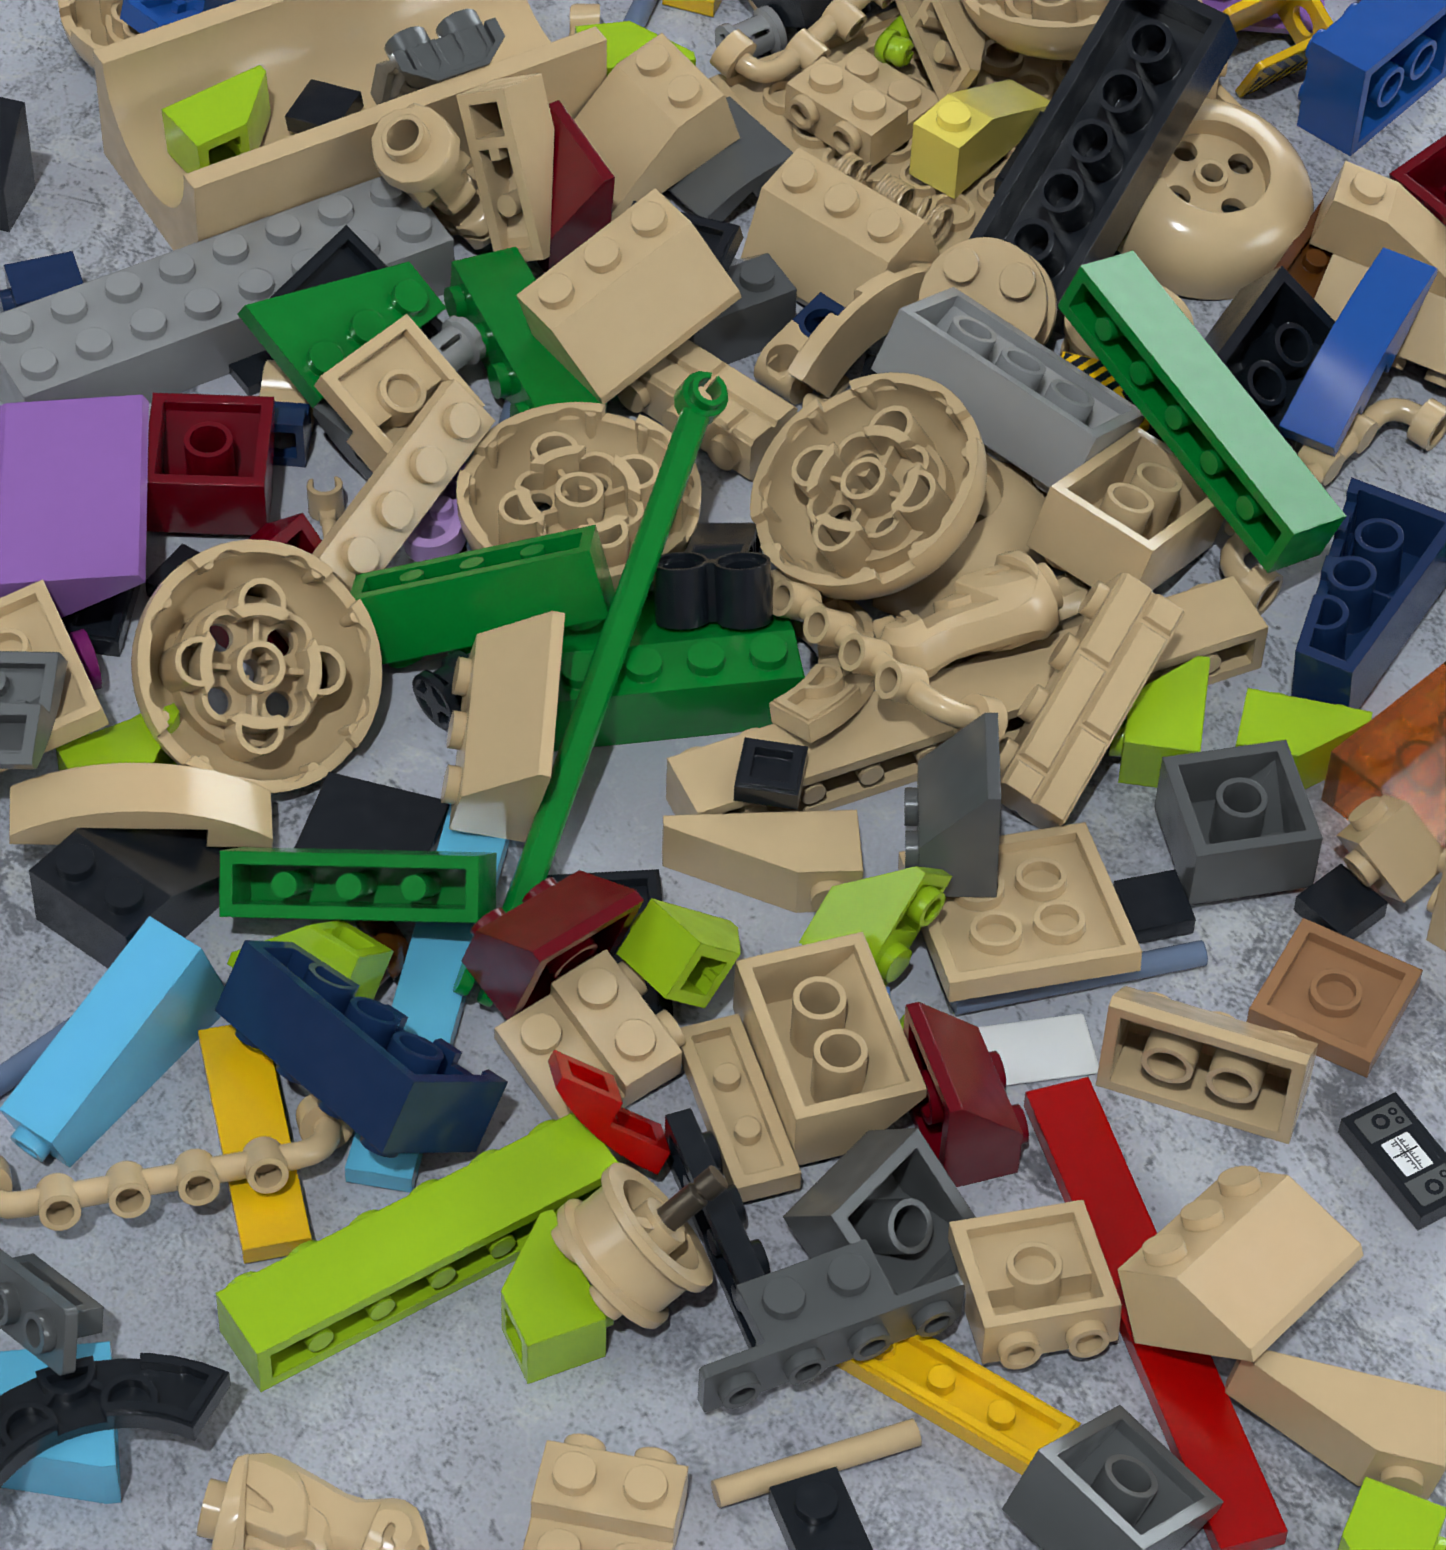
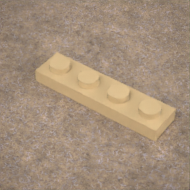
M456 379L442 382L312 555L335 570L333 574L345 585L349 592L357 574L385 569L494 424L495 420Z

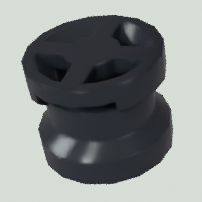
M459 650L445 656L441 662V667L434 672L427 669L414 676L412 681L413 691L421 709L435 725L444 730L449 727L453 710L461 711L462 696L452 694L453 676L458 657L469 658V656Z

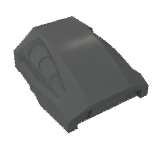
M463 9L450 14L438 24L436 28L438 39L431 40L425 28L421 26L409 27L396 33L387 41L384 47L389 61L377 63L375 67L370 94L376 105L489 65L505 38V34L496 18L486 20L483 25L475 10Z

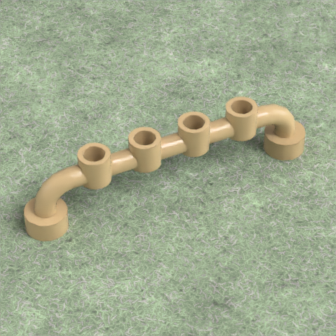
M833 0L827 6L821 18L810 28H803L796 33L787 44L785 50L773 60L763 61L755 58L753 54L757 47L756 43L739 29L734 30L716 48L710 59V64L728 79L739 73L751 81L761 83L781 81L799 67L805 70L822 56L828 59L831 50L824 44L835 34L845 42L853 39L863 28L868 18L861 10L872 0ZM894 0L873 1L884 9Z
M1389 398L1379 400L1367 407L1362 415L1356 414L1335 457L1306 445L1302 446L1297 455L1320 484L1327 486L1337 476L1343 463L1354 452L1362 453L1372 442L1377 430L1387 422L1396 421L1409 425L1407 438L1427 451L1432 450L1446 434V406L1434 398L1429 399L1423 406L1409 399ZM1227 522L1224 532L1231 537L1220 552V568L1225 578L1235 577L1261 615L1278 595L1283 583V576L1276 571L1267 573L1260 563L1250 570L1244 562V557L1250 550Z
M799 559L807 570L813 569V565L810 562ZM778 569L771 571L773 614L778 617L804 622L803 632L808 642L839 649V662L844 670L875 677V690L879 697L913 705L935 720L953 727L955 734L984 713H998L999 742L1003 738L1007 729L1008 714L1001 700L972 693L966 695L958 702L939 693L929 686V677L923 668L899 663L895 660L892 648L886 640L865 636L857 631L856 620L852 614L827 608L821 603L824 596H821L817 589L790 580Z
M309 1094L300 1102L296 1110V1122L302 1139L298 1142L280 1144L271 1137H257L248 1142L241 1152L212 1157L209 1152L203 1149H189L181 1153L176 1158L174 1164L145 1169L136 1162L121 1161L112 1165L105 1176L74 1181L66 1174L53 1173L43 1177L38 1182L36 1188L21 1191H12L10 1167L6 1159L0 1155V1218L16 1219L39 1216L41 1223L48 1229L63 1231L73 1227L79 1221L81 1208L109 1203L110 1209L115 1215L122 1218H135L142 1215L148 1209L152 1195L178 1191L180 1198L185 1203L193 1206H202L212 1202L217 1197L220 1191V1183L246 1178L250 1187L256 1192L263 1194L274 1193L283 1188L287 1183L289 1171L318 1164L330 1157L335 1149L341 1147L349 1140L353 1129L344 1121L324 1113L317 1105L318 1099L314 1095Z

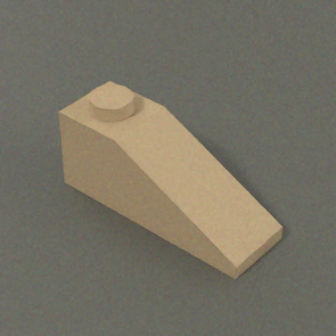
M895 0L938 100L940 101L949 93L968 89L980 71L986 34L970 18L962 0Z
M542 73L494 79L456 95L493 252L516 246L525 262L544 260L550 257L555 129Z
M1345 161L1321 203L1309 244L1370 268L1383 247L1436 267L1438 270L1429 292L1446 298V226L1399 182Z
M857 810L664 815L662 866L795 913L817 912L832 886L863 879L864 870Z
M1269 1350L1263 1352L1254 1362L1236 1360L1226 1380L1225 1393L1357 1486H1362L1366 1476L1428 1500L1446 1471V1392Z

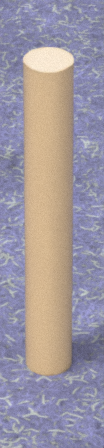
M912 1418L711 1480L713 1497L717 1506L722 1508L768 1494L769 1487L819 1471L836 1466L838 1471H842L916 1448L922 1444L920 1431L917 1423Z

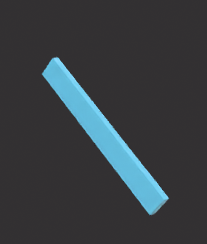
M450 804L437 851L497 852V889L510 840L449 830ZM416 922L392 1003V1007L409 1017L404 1026V1030L421 1036L432 1043L435 1039L442 1038L453 1046L466 997L453 992V987L462 964L461 960L473 938L470 931L475 923ZM355 1131L345 1165L346 1182L411 1193L414 1189L423 1153H399L395 1158L383 1157L366 1149L360 1142L361 1136Z

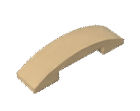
M111 763L60 770L10 786L9 844L59 845L76 828L206 830L207 847L272 848L271 790L221 772L173 764Z

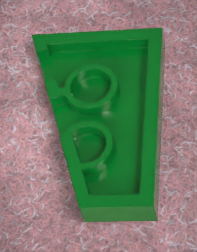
M409 261L244 305L237 315L310 406L314 408L315 405L325 399L314 387L322 374L404 315L408 314L415 324L422 329L437 318L446 309V306Z

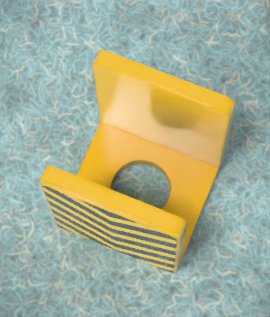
M1242 0L1223 10V13L1229 15L1235 32L1277 13L1296 44L1256 63L1236 88L1235 92L1238 97L1241 98L1307 67L1308 59L1305 57V51L1310 39L1318 30H1326L1333 24L1332 19L1320 0ZM1300 6L1307 11L1313 25L1312 33L1306 29L1301 20Z

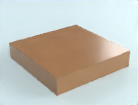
M1303 918L1251 1004L1246 1022L1275 1031H1287L1299 1038L1318 1043L1316 1056L1367 1078L1418 989L1423 970Z

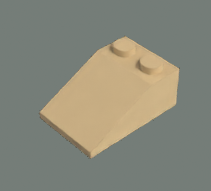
M660 33L616 64L574 119L615 177L611 222L630 208L633 201H639L654 188L662 194L740 138L725 95L663 33Z

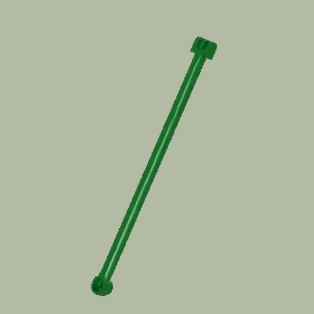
M698 371L692 373L676 389L674 407L679 417L554 761L551 779L537 814L534 817L502 908L506 913L522 904L524 896L537 884L547 879L707 426L724 411L728 403L727 387L724 380L719 376H716L705 390L712 400H708L700 394L699 387L705 386L711 379L712 372ZM462 963L453 992L466 997L474 986L475 978ZM480 988L477 1003L490 1008L493 1002L485 991Z

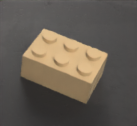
M1136 427L1050 486L1026 546L1045 557V560L1054 568L1069 572L1091 587L1097 581L1106 584L1123 572L1129 573L1153 591L1212 546L1224 517L1169 447L1143 429Z

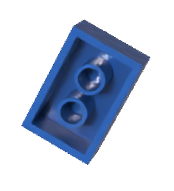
M1361 0L1359 3L1353 2L1350 4L1342 17L1326 30H1318L1310 39L1305 51L1308 63L1305 80L1298 92V100L1301 101L1297 126L1351 156L1445 78L1446 0Z

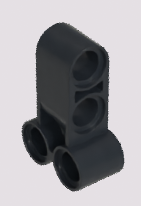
M754 522L698 523L685 552L661 555L653 578L655 622L658 626L682 630L701 627L709 622H718L719 625L725 628L745 630L760 628L773 621L770 557L762 554L761 543Z

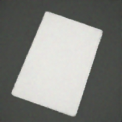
M1081 1013L978 1027L988 1051H997L1001 1057L1006 1074V1086L1098 1074V1061L1085 1017Z

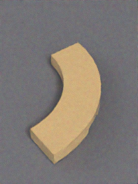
M912 263L908 269L897 273L887 270L855 289L854 301L838 316L829 313L822 320L797 353L787 373L829 398L853 363L875 342L888 334L899 309L919 300L921 284L931 263Z
M829 597L822 599L821 603L827 608L852 614L856 620L857 631L865 636L874 637L872 618L854 600H840ZM792 620L795 635L812 647L818 657V664H815L805 678L795 687L769 703L771 721L803 740L813 743L841 726L861 709L875 690V677L844 670L839 662V649L808 642L803 632L804 622Z

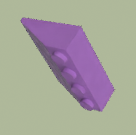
M142 394L5 403L0 406V598L43 579L60 617L63 618L146 582L149 401Z

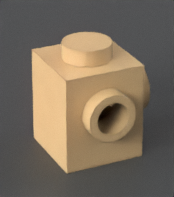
M1386 794L1381 798L1379 796L1369 798L1352 811L1348 817L1350 824L1336 835L1349 851V854L1343 859L1354 876L1365 886L1370 887L1374 884L1381 894L1403 903L1440 873L1437 870V863L1444 848L1407 801Z

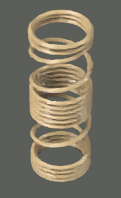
M852 152L843 155L837 161L834 168L846 174L853 164L849 176L859 181L863 171L868 166L867 173L860 182L864 184L871 173L872 164L870 162L864 164L863 158ZM888 173L882 177L874 188V191L909 211L912 209L916 198L915 187L898 177H892ZM930 195L922 200L916 211V215L919 216L924 204L929 200L924 212L920 216L922 219L931 207L932 196ZM944 203L937 205L926 218L931 231L936 220L944 212L939 227L932 235L936 246L947 236L954 219L952 207Z

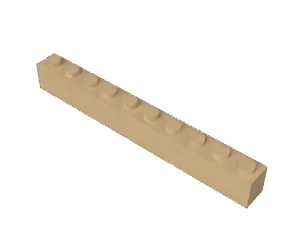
M1234 576L1209 584H1198L1187 591L1165 597L1182 608L1185 615L1145 685L1196 656L1210 657L1208 685L1261 668L1269 627ZM1082 623L1051 634L1042 641H1032L1013 649L998 651L988 655H977L967 662L939 670V672L929 678V686L958 702L966 695L972 693L1001 700L1007 710L1008 724L999 745L1006 737L1015 740L1025 723L1024 720L1017 716L1021 705L1036 685L1039 684L1044 688L1046 687L1056 670L1048 664L1052 652L1065 634L1070 632L1075 636ZM873 691L867 702L850 719L813 743L803 740L776 724H771L761 728H750L737 736L702 747H691L678 755L668 757L666 800L675 815L831 810L916 782L918 761L955 735L953 727L935 720L913 705L882 699L876 691ZM745 737L808 746L807 765L797 810L733 801L734 784Z

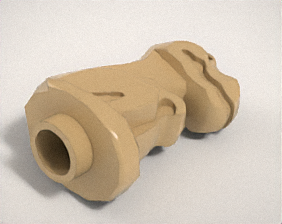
M413 103L407 108L395 109L381 117L371 138V155L376 169L386 182L406 192L422 209L429 207L450 235L462 236L475 250L490 244L491 239L477 181L465 170L471 158L460 148V138L448 122L432 108Z
M1020 550L1008 551L997 555L994 566L962 575L955 582V594L933 603L934 614L920 618L917 614L913 615L909 610L899 612L895 618L889 615L873 621L874 638L886 640L890 644L895 660L899 663L923 668L930 678L939 672V669L956 659L983 651L998 652L1009 650L1032 641L1046 639L1059 623L1058 610L1063 607V595L1056 576L1046 563L1036 564L1029 555Z
M253 1453L237 1456L228 1482L210 1478L203 1499L196 1534L198 1537L213 1540L211 1550H430L424 1522L419 1511L406 1500L397 1498L363 1499L347 1494L291 1461L271 1453Z

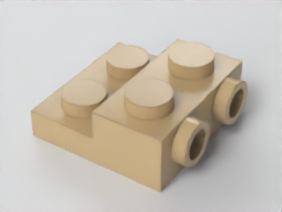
M858 46L837 63L822 56L786 83L784 117L793 122L797 127L806 130L835 148L840 154L845 155L852 152L863 158L864 164L870 162L872 167H874L912 138L913 123L939 100L936 93L887 63L879 62L874 55Z
M408 314L322 374L314 385L353 431L346 442L373 473L442 382L456 379L482 407L485 406Z
M607 949L551 982V991L548 996L494 1028V1039L550 1117L555 1120L572 1113V1111L555 1088L548 1064V1059L553 1050H557L614 1075L623 1102L621 1107L625 1108L681 1073L682 1050L679 1047L685 1044L682 1030L673 1016L666 1010H662L655 1015L642 998L647 993L644 979L624 960L617 964Z
M1084 1200L949 1222L948 1242L960 1277L965 1285L964 1311L982 1364L1001 1361L1002 1365L1008 1369H1023L1034 1364L1041 1354L1069 1349L1073 1356L1087 1358L1101 1353L1109 1345V1342L1118 1341L1122 1304Z
M577 1433L568 1435L564 1439V1443L547 1440L531 1499V1518L522 1550H675L687 1499L689 1466L677 1464L676 1458L671 1453L657 1447L639 1448L635 1451L634 1456L606 1451V1446L602 1441L587 1434Z

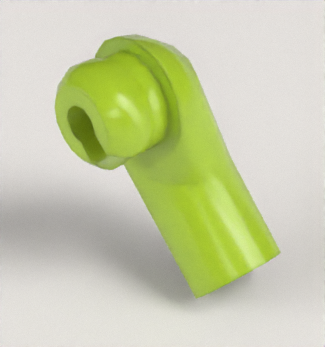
M901 15L883 31L874 46V56L879 62L887 63L890 66L893 64L896 67H904L909 64L914 54L911 50L914 44Z

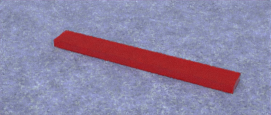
M1089 1077L1026 1091L1024 1108L1064 1202L1084 1200L1122 1304L1120 1334L1169 1449L1173 1455L1224 1501L1218 1512L1203 1526L1212 1550H1265L1285 1544L1288 1530L1229 1395L1225 1393V1386L1211 1355L1137 1344L1134 1341L1117 1269L1141 1249L1146 1240L1155 1236L1157 1231Z

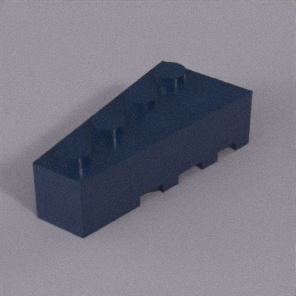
M1351 477L1343 508L1346 518L1335 532L1329 554L1325 557L1321 569L1320 582L1316 594L1313 595L1295 650L1292 696L1359 709L1446 586V513Z
M244 941L214 1010L236 1029L235 1035L240 1041L265 1053L277 1064L276 1070L282 1077L307 1089L318 1099L317 1105L324 1113L348 1124L361 1136V1144L377 1155L395 1158L399 1153L477 1151L508 1081L489 1069L482 1071L481 1075H474L457 1064L462 1051L442 1038L435 1039L432 1043L421 1036L404 1030V1026L409 1018L408 1016L389 1004L385 1005L366 997H355L360 985L294 942Z

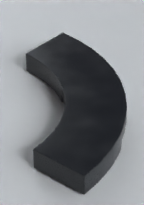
M140 1353V1359L120 1358L94 1361L93 1356L76 1359V1370L74 1373L61 1376L50 1367L35 1371L36 1378L0 1395V1488L18 1469L32 1458L59 1443L88 1433L120 1428H141L163 1431L195 1441L230 1388V1373L203 1362L155 1353Z

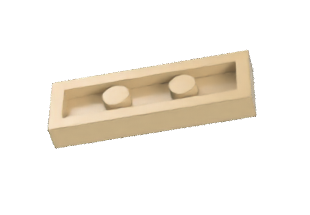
M739 1013L680 1027L685 1038V1044L679 1047L682 1050L681 1064L706 1129L713 1133L718 1144L722 1171L728 1185L734 1184L737 1187L743 1202L799 1189L801 1187L802 1174Z

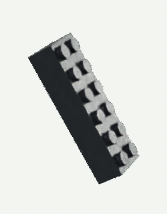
M1110 0L969 239L979 237L1001 239L1019 247L1036 259L1046 270L1053 283L1058 306L1081 265L1114 255L1230 58L1239 39L1229 15L1198 0ZM1057 307L1053 331L1065 337V315Z

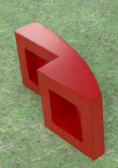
M553 1050L548 1059V1064L555 1088L578 1120L616 1153L658 1175L670 1154L661 1124L621 1107L623 1102L614 1075L557 1050Z

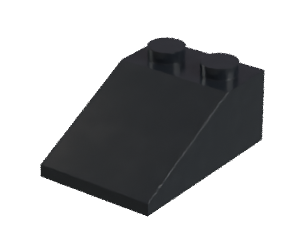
M77 829L29 870L36 919L108 969L149 916L185 938L219 908L220 851L239 847H207L206 830Z

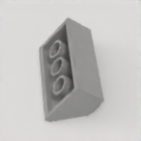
M955 287L900 308L871 367V370L877 374L894 372L923 376L942 384L952 391L973 417L980 431L985 452L1000 462L1013 463L1031 475L1033 483L1046 493H1048L1050 486L1136 427H1139L1145 418L1134 404Z

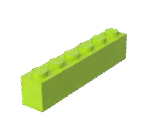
M573 1112L558 1120H546L535 1126L528 1135L499 1150L490 1149L476 1156L469 1165L439 1180L431 1179L421 1183L408 1196L380 1210L373 1209L363 1212L341 1230L319 1241L311 1240L304 1242L293 1249L287 1257L257 1272L250 1271L237 1276L226 1288L216 1292L220 1332L259 1391L263 1392L516 1261L540 1213L553 1209L557 1216L558 1209L568 1200L578 1199L585 1201L602 1187L601 1175L603 1171L613 1163L619 1162L607 1146L592 1134Z

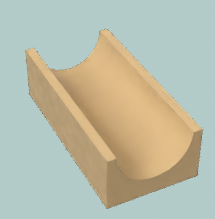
M236 0L93 50L103 151L174 251L382 176L376 169L371 155V138L381 117L395 109L407 108L413 103L432 108L441 115L460 138V148L470 158V151L456 95L494 79L542 73L548 103L560 100L574 120L606 78L607 39L595 26L551 42L539 25L527 0ZM463 9L475 10L483 25L486 20L496 18L505 34V38L489 65L376 105L370 94L375 67L377 63L389 61L384 47L387 41L396 33L409 27L421 26L425 28L431 40L438 39L436 34L438 24L450 14ZM261 65L266 70L271 116L260 147L186 173L167 152L161 109ZM311 79L361 91L364 107L359 112L301 133L288 131L285 115ZM472 160L465 168L466 171L473 167Z

